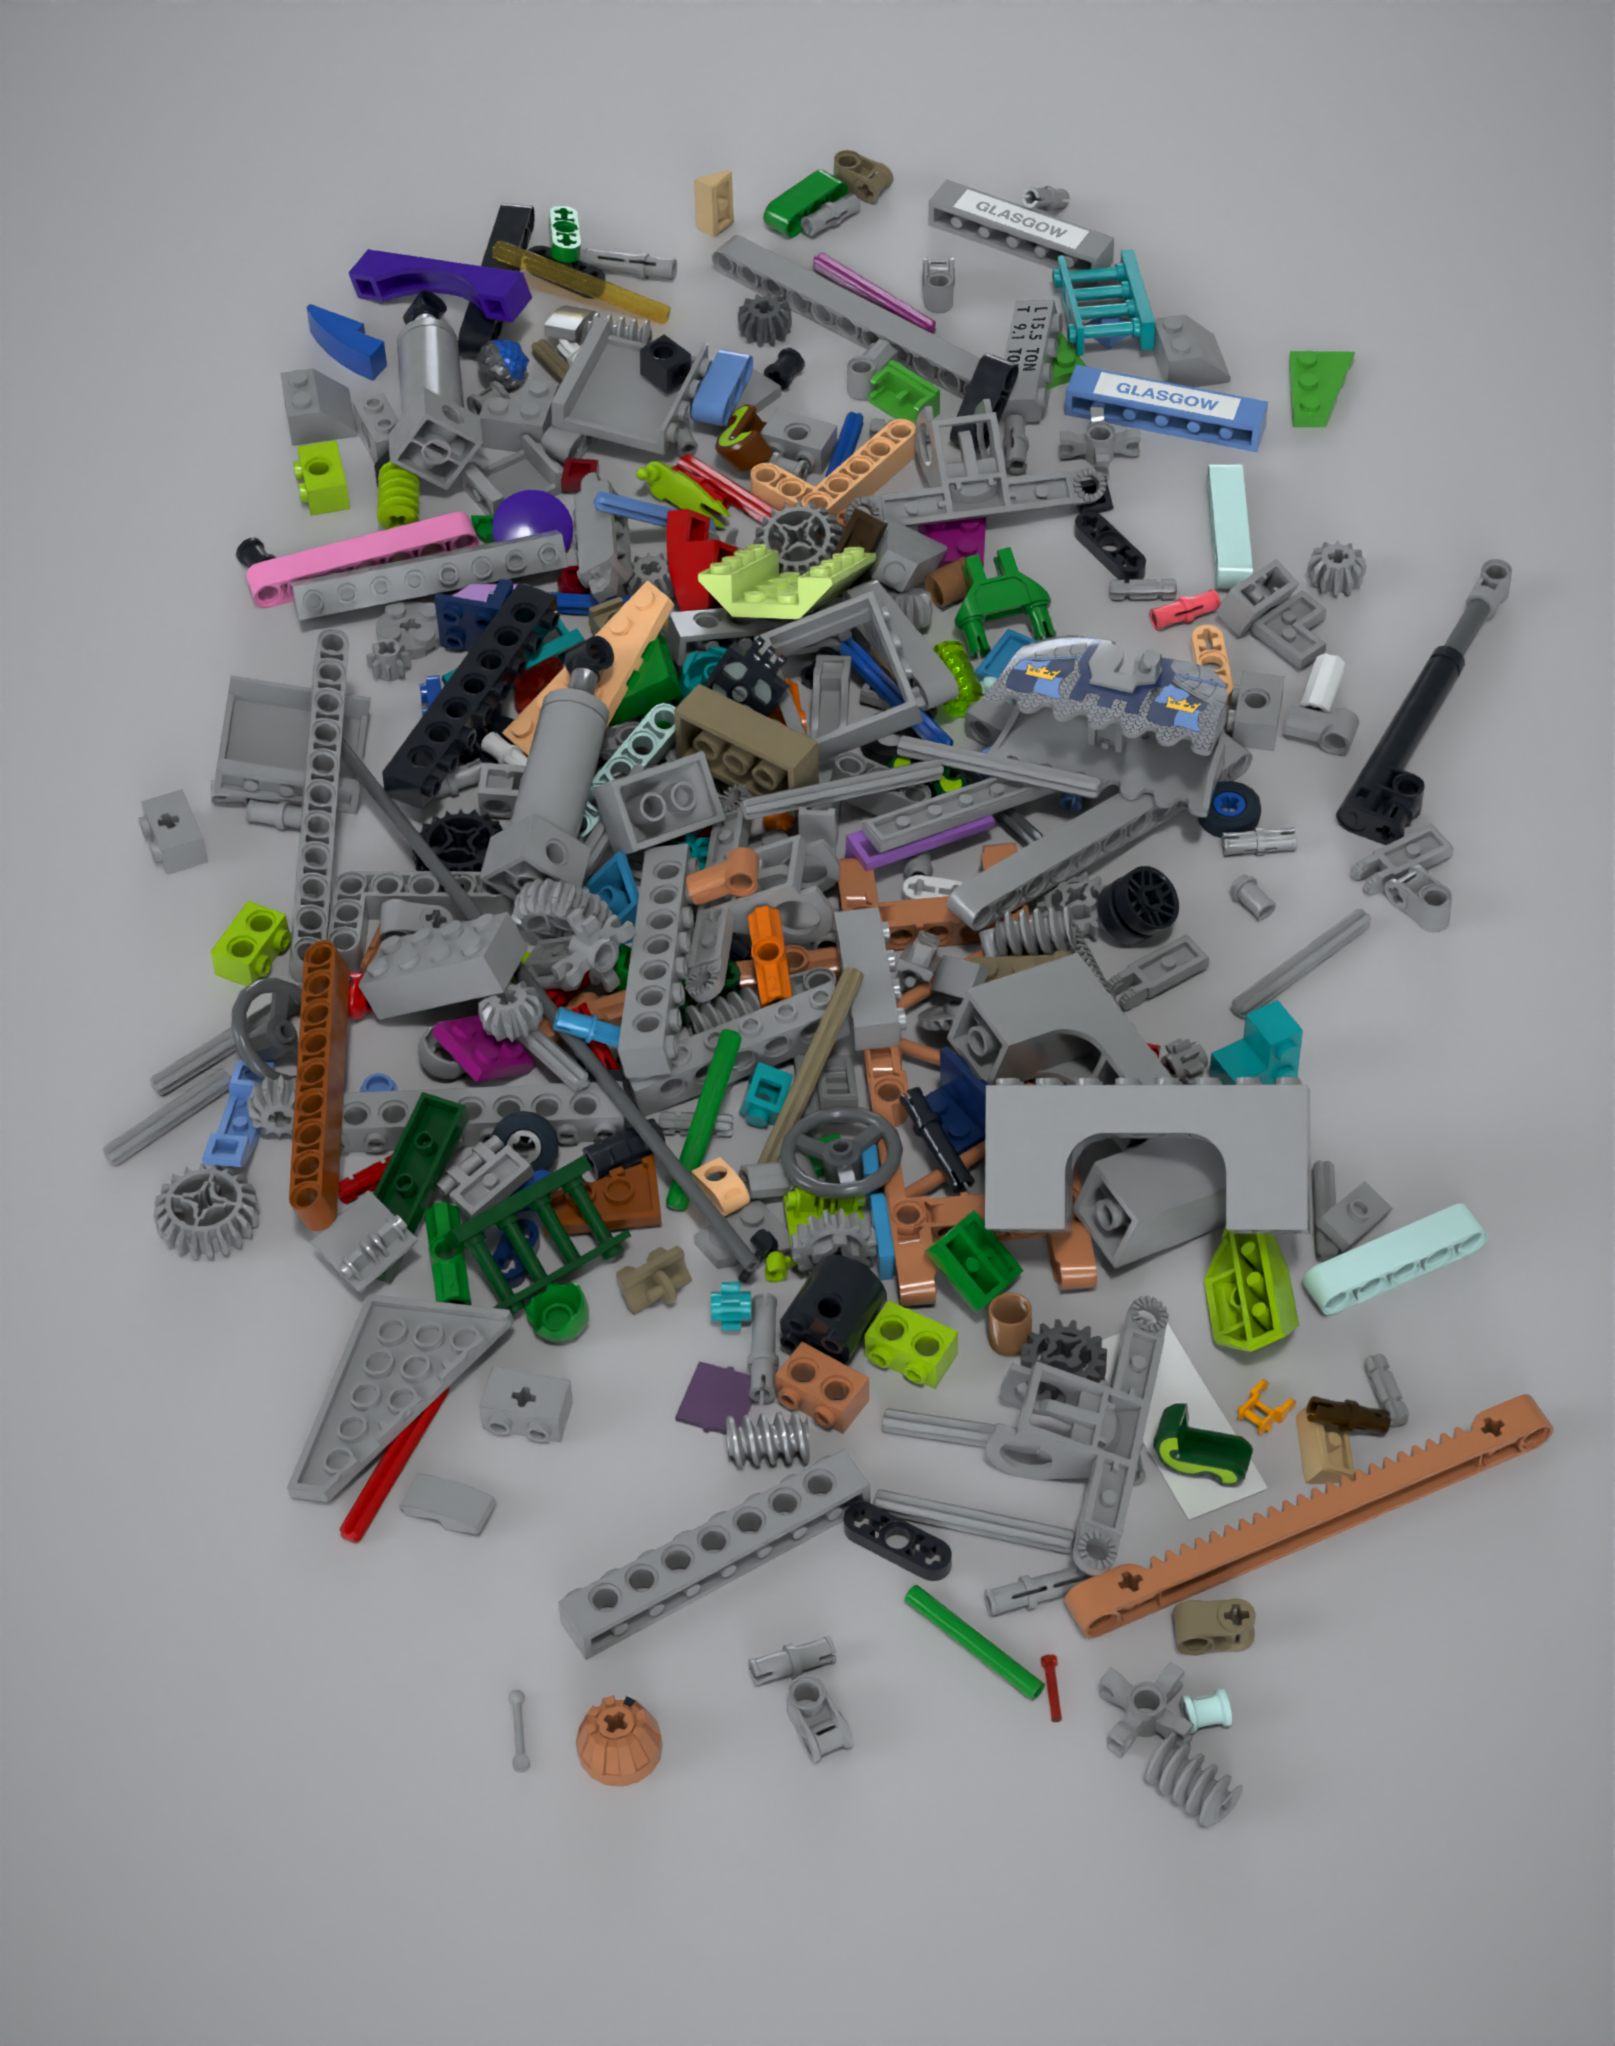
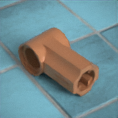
M735 848L728 853L726 861L687 875L686 886L692 901L696 905H702L729 894L738 897L753 894L758 885L760 860L758 854L749 848Z

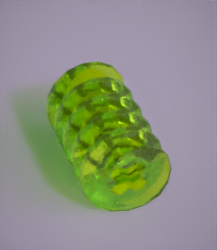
M955 640L944 641L932 649L955 677L959 695L956 699L942 704L949 716L965 718L966 711L971 703L977 702L984 696L982 685L978 681L972 664L969 662L963 644Z

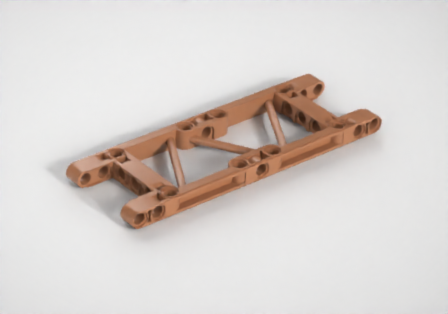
M1016 843L983 845L981 854L983 871L1016 853ZM857 858L839 859L841 870L839 881L836 882L840 911L878 907L881 922L888 921L890 943L885 944L886 950H904L907 944L913 945L921 930L940 937L941 941L938 946L940 947L981 943L978 933L995 928L996 921L982 930H972L948 910L947 901L949 896L879 903L874 870L865 871ZM1027 903L1011 912L1015 921L1018 920L1020 909H1025L1028 919H1030ZM1004 917L999 919V922H1003ZM983 948L964 958V960L969 961L970 957H984ZM1025 949L1023 956H1030L1027 949ZM932 977L930 983L925 981L901 995V1001H896L897 1008L904 1007V1010L935 993L930 990L934 977ZM901 1037L900 1046L861 1051L870 1111L882 1115L894 1127H899L908 1118L907 1111L899 1101L903 1093L908 1098L906 1070H902V1054L940 1066V1050ZM1036 1078L1024 1081V1085H1036ZM883 1137L875 1142V1145H877L879 1167L885 1162L888 1151ZM985 1140L959 1155L966 1168L985 1158ZM900 1162L899 1169L882 1186V1193H884L887 1200L895 1253V1279L899 1305L901 1306L936 1303L937 1287L935 1275L937 1274V1266L924 1251L973 1210L985 1222V1193L968 1195V1192H960V1196L932 1199L929 1196H923L947 1181L940 1167L904 1188ZM1077 1162L1073 1171V1206L1082 1189ZM1074 1212L1072 1233H994L999 1241L1046 1237L1054 1281L1059 1283L1061 1291L1097 1287V1270L1091 1236Z

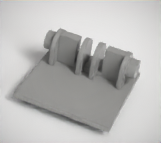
M368 1190L340 1214L332 1225L315 1236L310 1243L361 1293L419 1240L406 1228V1223L398 1215L394 1216Z

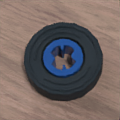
M1234 781L1217 782L1208 816L1198 817V822L1206 832L1219 838L1222 837L1223 832L1253 831L1261 817L1260 798L1252 788L1243 783Z

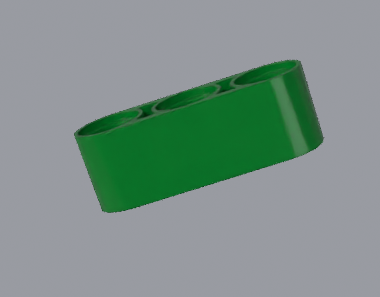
M818 169L772 200L765 209L763 220L773 229L788 238H793L803 232L801 227V219L816 212L820 209L821 205L827 202H835L848 194V185L827 171Z

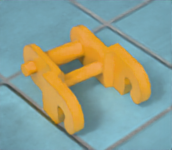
M1262 1379L1250 1391L1249 1400L1244 1406L1240 1405L1238 1407L1239 1413L1237 1419L1240 1421L1247 1418L1259 1426L1257 1433L1260 1435L1266 1430L1269 1432L1272 1428L1271 1425L1275 1421L1281 1424L1287 1417L1288 1410H1293L1296 1405V1400L1289 1398L1281 1407L1276 1406L1272 1410L1260 1402L1261 1391L1265 1392L1269 1386V1382L1265 1379ZM1256 1406L1268 1414L1264 1419L1252 1412Z

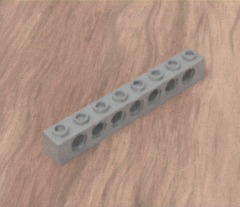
M553 530L290 582L297 617L299 620L461 589L469 584H486L499 581V579L506 580L567 568L568 563L562 533Z
M688 843L645 848L635 921L636 935L633 936L618 1044V1054L626 1078L671 1074L673 1058L678 1057L679 1048L676 1032L682 1029L679 1005H684L685 1003L682 980L688 978V965L685 955L691 953V939L688 931L694 928L692 904L695 903L689 896L686 876L700 871L699 860L697 857L692 858Z
M616 1081L624 1090L623 1081ZM590 1082L588 1087H583L580 1092L572 1090L564 1083L343 1093L340 1154L347 1152L378 1153L393 1151L422 1092L466 1106L470 1118L455 1149L474 1147L479 1142L485 1143L491 1138V1134L499 1121L511 1113L520 1111L538 1113L549 1120L557 1132L559 1143L562 1144L598 1142L599 1139L608 1138L617 1131L625 1130V1116L598 1082ZM521 1136L519 1143L513 1145L533 1146L535 1143L533 1140L529 1143L528 1136Z
M844 1449L832 1456L826 1455L817 1460L810 1468L798 1474L786 1476L778 1485L763 1493L758 1492L750 1495L742 1504L727 1512L721 1511L716 1513L703 1525L693 1530H685L679 1533L671 1542L656 1550L650 1549L643 1552L635 1561L620 1569L609 1570L596 1582L584 1588H576L570 1591L564 1599L558 1601L561 1624L585 1660L843 1522L844 1513L850 1505L856 1502L870 1503V1484ZM824 1492V1493H827V1494H824V1495H815L814 1493ZM781 1511H790L791 1513H789V1514H780L779 1512H781ZM756 1530V1532L753 1533H745L743 1531ZM714 1548L721 1549V1550L718 1551V1552H709V1551H708V1550L714 1549ZM674 1568H685L683 1571H672ZM639 1587H649L645 1591L635 1590ZM604 1606L614 1607L610 1610H600Z

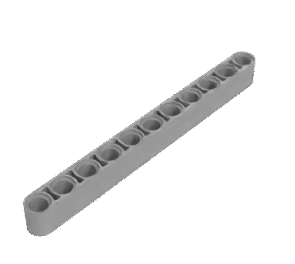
M733 236L712 254V263L722 275L764 297L769 293L772 298L782 297L783 302L789 304L791 311L865 349H868L872 343H876L879 339L889 341L891 346L897 351L896 362L930 383L964 399L981 358L742 236Z
M327 628L319 633L313 662L289 956V972L299 982L303 980L304 961L300 958L304 957L306 950L313 943L327 939L349 652L348 636L337 628ZM324 679H330V680H333L334 682H329V681H326V680H324ZM322 709H328V710H330V711H332V712H326V711H323ZM319 739H325L329 742H322ZM317 770H325L327 773H321ZM314 800L323 801L325 804L316 803ZM311 831L321 832L322 835L313 834ZM309 862H315L321 866H312ZM311 893H312V894L317 895L318 898H311V897H308V896L305 895V894H311ZM310 925L315 927L316 929L308 930L305 929L303 926Z
M1225 733V763L1217 782L1236 780L1248 770L1253 759L1251 752ZM1117 793L959 885L949 896L947 908L972 930H982L1004 917L1005 911L1010 910L1012 912L1187 809L1189 804L1185 801H1178L1172 807L1161 808L1155 805L1154 795L1151 793H1143L1140 797L1133 800L1122 798Z

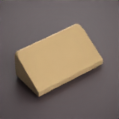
M725 170L695 179L696 227L700 231L715 237L734 222L732 172Z
M1306 1406L1296 1415L1305 1482L1310 1484H1326L1329 1481L1340 1483V1477L1343 1475L1353 1481L1355 1471L1349 1432L1340 1431L1338 1426L1309 1422L1307 1419L1309 1413H1306Z

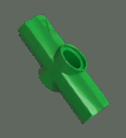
M448 1202L433 1203L431 1208L425 1210V1221L436 1302L471 1305L464 1246L461 1244L451 1250L444 1238L449 1231L460 1225L458 1206L450 1205Z

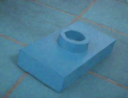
M884 1193L870 1194L871 1228L875 1229L877 1240L876 1260L879 1279L889 1280L895 1276V1253L887 1200Z

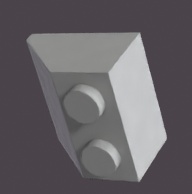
M1185 314L1154 319L1155 338L1152 352L1164 382L1190 387L1230 382V374L1213 333Z
M313 368L280 373L292 446L357 437L349 388Z

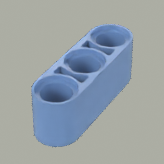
M723 349L718 350L693 400L691 410L693 421L721 427L727 426L728 418L734 412L750 380L753 369L752 355Z

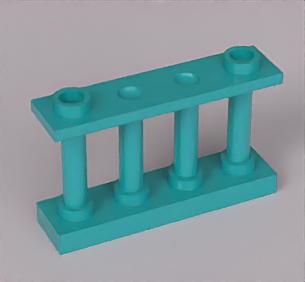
M1133 249L1121 250L1120 263H1116L1115 267L1068 271L1064 255L1058 256L1057 269H1052L1053 287L1059 288L1068 321V343H1074L1077 356L1084 355V339L1132 335L1133 338L1138 337L1141 350L1154 349L1155 320ZM1116 280L1117 283H1120V285L1073 289L1072 286L1074 283ZM1114 298H1121L1122 301H1126V303L1088 307H1078L1077 302ZM1127 316V319H1131V322L1083 326L1082 320Z

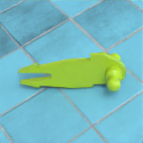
M651 461L645 468L641 467L636 471V477L642 481L646 480L652 495L659 500L666 501L668 499L681 509H690L712 518L716 527L726 528L703 508L705 504L722 515L731 517L719 500H714L690 477L681 471L671 469L672 465H665L660 461Z

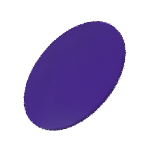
M523 490L512 494L500 504L493 518L492 533L495 542L557 530L562 533L566 552L573 537V522L566 506L555 496L540 490Z

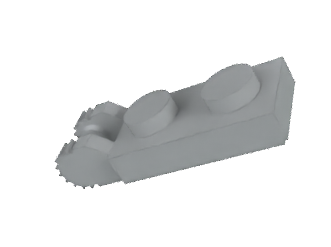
M1430 824L1373 851L1372 855L1356 862L1353 868H1351V876L1356 881L1369 877L1363 887L1369 895L1373 896L1378 892L1384 891L1385 883L1389 880H1398L1406 875L1408 869L1413 865L1418 864L1426 869L1451 857L1454 847ZM1379 868L1380 872L1376 873V875H1373L1374 872Z
M1184 935L1127 965L1125 970L1110 977L1107 983L1114 996L1124 992L1118 1002L1123 1010L1129 1011L1133 1007L1136 1008L1141 1005L1147 997L1151 998L1209 967V957L1188 935ZM1133 982L1136 984V986L1127 990Z

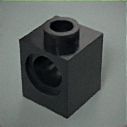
M665 334L647 343L640 349V374L666 394L684 383L691 369V354Z

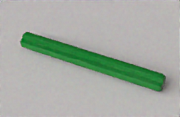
M723 1029L720 1033L679 1161L691 1176V1171L702 1164L742 1041L740 1033L734 1030ZM673 1178L666 1198V1204L672 1209L685 1211L690 1199Z

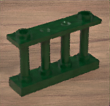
M585 1155L455 1227L444 1236L451 1250L463 1244L466 1250L470 1248L501 1301L492 1308L510 1310L513 1315L525 1307L523 1299L546 1287L549 1283H553L599 1255L606 1261L625 1250L621 1243L631 1237L629 1230L627 1229L613 1237L582 1185L585 1182L582 1175L592 1169ZM561 1187L564 1193H570L599 1243L598 1247L582 1256L578 1253L550 1204L553 1200L549 1194ZM528 1206L532 1212L536 1211L567 1263L547 1275L517 1223L519 1217L516 1213ZM494 1225L497 1226L499 1231L503 1229L534 1282L514 1294L483 1241L486 1239L483 1232Z

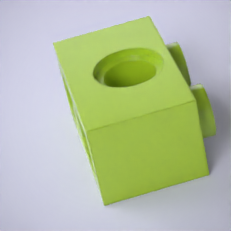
M337 440L298 446L299 460L293 461L296 480H303V483H298L301 503L308 502L311 516L350 509L347 483Z

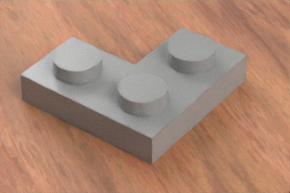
M1302 590L1254 621L1252 633L1301 670L1316 660L1317 656L1325 653L1326 643L1308 629L1325 619L1326 608Z

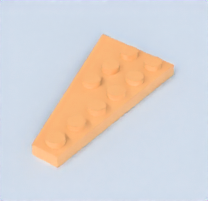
M648 580L595 635L606 639L614 652L612 666L602 672L601 679L596 684L594 696L605 703L609 710L607 726L628 690L626 683L633 670L638 671L644 661L641 656L649 642L656 639L674 606L670 598ZM566 666L502 732L511 743L519 746L526 756L529 755L544 697L550 691L568 688L571 676Z

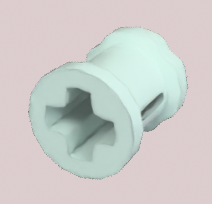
M1224 1688L1216 1689L1215 1694L1190 1698L1189 1695L1181 1696L1182 1717L1194 1724L1189 1734L1196 1733L1197 1728L1220 1723L1224 1727L1232 1725L1230 1702Z

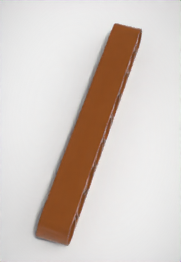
M320 940L313 943L304 955L289 1203L305 1226L311 1231H322L332 1225L337 1216L350 970L335 945L328 940Z

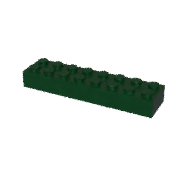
M425 1092L421 1093L373 1193L394 1216L398 1215L406 1223V1228L413 1235L435 1192L436 1184L440 1181L470 1118L465 1105ZM404 1255L377 1279L391 1284Z

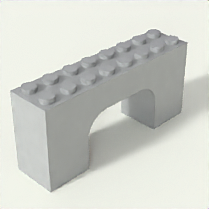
M1078 953L967 989L947 1036V1039L957 1053L966 1060L970 1070L979 1080L984 1079L989 1085H996L997 1078H1019L1020 1082H1024L1033 1078L1049 1077L1059 1078L1060 1081L1068 1085H1075V1078H1099L1103 1085H1115V1078H1139L1142 1085H1155V1078H1173L1160 1062L1156 1053L1150 1049L1138 1033L1135 1025L1128 1020L1116 1004L1113 996L1106 991L1094 975L1093 970L1087 966ZM1114 1139L1123 1152L1094 1162L1073 1206V1212L1113 1267L1118 1268L1224 1227L1226 1225L1225 1162L1220 1151L1215 1146L1199 1139Z
M1169 1077L1155 1078V1085H1142L1139 1078H1115V1085H1103L1099 1078H1075V1085H1063L1059 1078H1036V1085H1024V1082H1020L1019 1078H997L996 1085H986V1230L994 1233H1072L1074 1167L1081 1153L1097 1141L1104 1139H1199L1215 1146L1220 1151L1225 1162L1226 1230L1229 1233L1311 1234V1091L1308 1085H1302L1300 1078L1279 1077L1276 1078V1085H1262L1260 1078L1255 1077L1235 1078V1085H1222L1219 1078L1212 1077L1195 1078V1085H1182L1179 1078Z

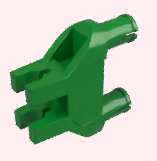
M1011 547L998 549L996 552L997 557H994L993 561L997 577L986 578L979 554L965 557L966 564L962 565L968 593L954 619V623L959 630H963L969 655L972 658L978 657L977 652H980V656H984L991 651L983 628V623L1024 613L1029 616L1035 640H1042L1044 636L1046 639L1056 637L1057 635L1048 611L1051 604L1050 595L1041 585L1018 571Z

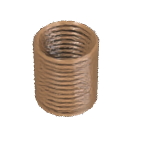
M965 557L926 574V591L931 593V600L938 607L947 606L967 595L968 588L962 571V565L966 564Z
M1003 1293L996 1296L989 1305V1345L992 1350L1000 1355L1017 1356L1021 1354L1022 1344L1028 1341V1333L1032 1332V1305L1027 1298L1020 1294Z

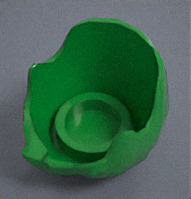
M571 1282L569 1285L549 1283L545 1291L532 1297L530 1303L525 1305L527 1319L533 1324L534 1332L543 1339L552 1342H564L576 1338L585 1329L589 1321L587 1299L580 1286L576 1283Z

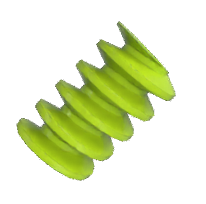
M392 462L384 464L379 470L378 523L387 530L418 522L420 512L419 476Z

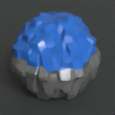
M511 339L488 341L486 345L481 347L476 358L479 368L483 374H486L485 377L489 384L493 381H498L505 390L517 387L520 381L525 379L524 373L527 370L529 358L522 352L518 342H513Z

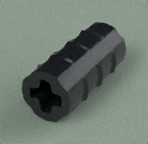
M653 1118L648 1119L647 1121L666 1143L660 1126ZM633 1126L621 1132L617 1131L614 1135L603 1140L599 1139L598 1142L582 1150L583 1155H585L592 1167L589 1172L596 1180L609 1175L610 1170L621 1166L623 1168L633 1166L634 1163L642 1158L654 1154Z

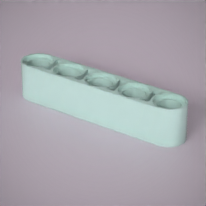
M1208 464L1207 487L1217 589H1232L1253 575L1243 465Z
M662 703L652 708L593 778L581 824L585 831L578 835V841L584 844L601 818L599 807H594L590 804L591 800L596 799L592 787L615 780L612 777L614 773L621 772L628 775L636 764H643L647 768H651L660 761L675 743V706ZM659 721H667L672 727L661 729L655 724ZM641 746L648 748L651 752L647 755H639L634 749Z
M1458 1203L1314 1266L1306 1273L1302 1283L1325 1315H1333L1474 1253L1487 1241L1488 1233L1464 1203Z

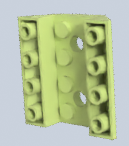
M765 544L746 545L745 550L735 551L734 556L723 557L722 562L710 564V568L698 574V581L732 617L801 619L848 590L876 561V553H864L863 547L844 548V552L833 554L832 559L822 560L821 565L810 567V571L800 576V573L797 572L779 574L778 550H767Z

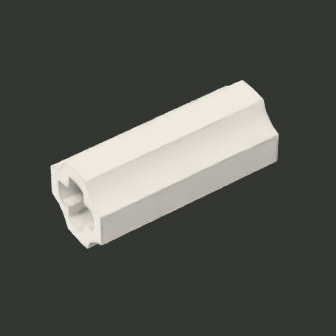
M1324 653L1316 657L1300 707L1324 713L1331 712L1344 674L1345 662L1338 655L1333 656Z

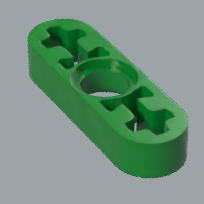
M568 206L552 207L548 223L551 256L560 262H575L579 260L581 248L578 212Z

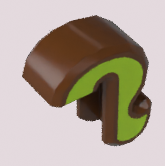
M752 404L743 405L730 415L727 423L728 427L720 434L716 441V451L733 472L751 471L754 466L766 463L773 456V450L760 435L767 422H763L756 414L757 409Z

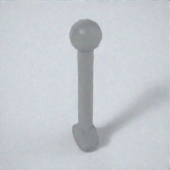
M513 1690L508 1696L510 1704L513 1705L516 1755L512 1760L515 1771L523 1773L530 1767L529 1757L525 1754L522 1722L521 1705L524 1703L525 1695L520 1690Z

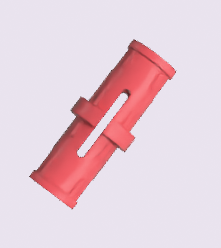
M1210 589L1207 592L1189 598L1181 596L1174 603L1150 609L1149 616L1154 629L1160 630L1182 621L1185 624L1193 622L1194 617L1217 610L1221 602L1216 590Z

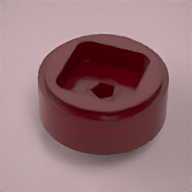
M568 566L563 569L557 580L561 593L589 594L591 591L590 587L586 589L577 576L579 566Z

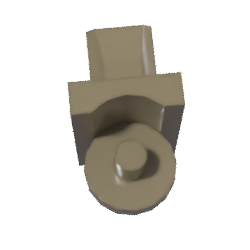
M678 1245L668 1251L659 1247L650 1252L646 1259L647 1263L637 1269L626 1266L616 1272V1278L623 1293L627 1309L633 1315L660 1299L667 1304L673 1303L677 1300L676 1290L692 1281L685 1264L684 1251Z

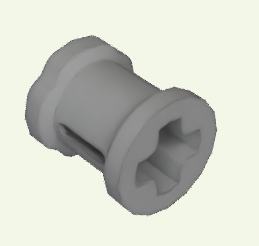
M493 381L488 385V389L480 394H472L467 397V406L469 411L479 415L487 396L510 399L509 394L501 383Z
M779 452L773 454L769 463L806 481L809 471L808 461L801 460L798 462L784 458L783 454Z

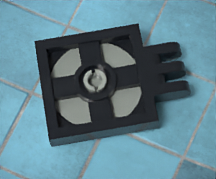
M761 636L754 641L748 651L734 642L728 647L703 686L716 690L723 696L742 705H747L754 711L769 718L790 688V685L777 675L788 658L781 654L774 663L771 662L770 659L777 650L772 645L762 655L759 650L763 647L765 640Z

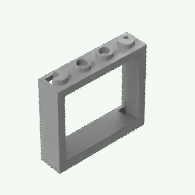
M873 590L754 637L756 640L761 636L765 640L763 647L759 650L762 655L770 645L777 649L770 659L774 663L781 654H788L873 620L905 703L813 739L818 742L819 763L924 721L919 708L925 706L918 686L910 687L908 679L914 677L907 657L899 659L897 651L903 649L896 629L888 631L886 622L892 620L885 602L877 603ZM781 668L777 675L787 683ZM789 688L779 702L780 709L787 727L801 734H806Z

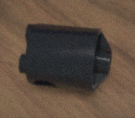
M835 1254L823 1256L780 1319V1330L783 1334L780 1339L781 1345L787 1351L793 1353L800 1343L804 1342L845 1365L887 1301V1292L882 1282L867 1265L858 1260Z

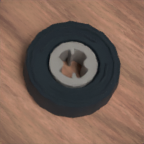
M528 1111L511 1113L499 1121L491 1134V1137L496 1135L503 1142L504 1147L508 1144L514 1151L516 1150L513 1144L519 1143L521 1136H528L529 1143L533 1140L535 1148H531L528 1155L520 1156L532 1166L534 1171H549L557 1159L559 1148L557 1132L549 1120L538 1113Z

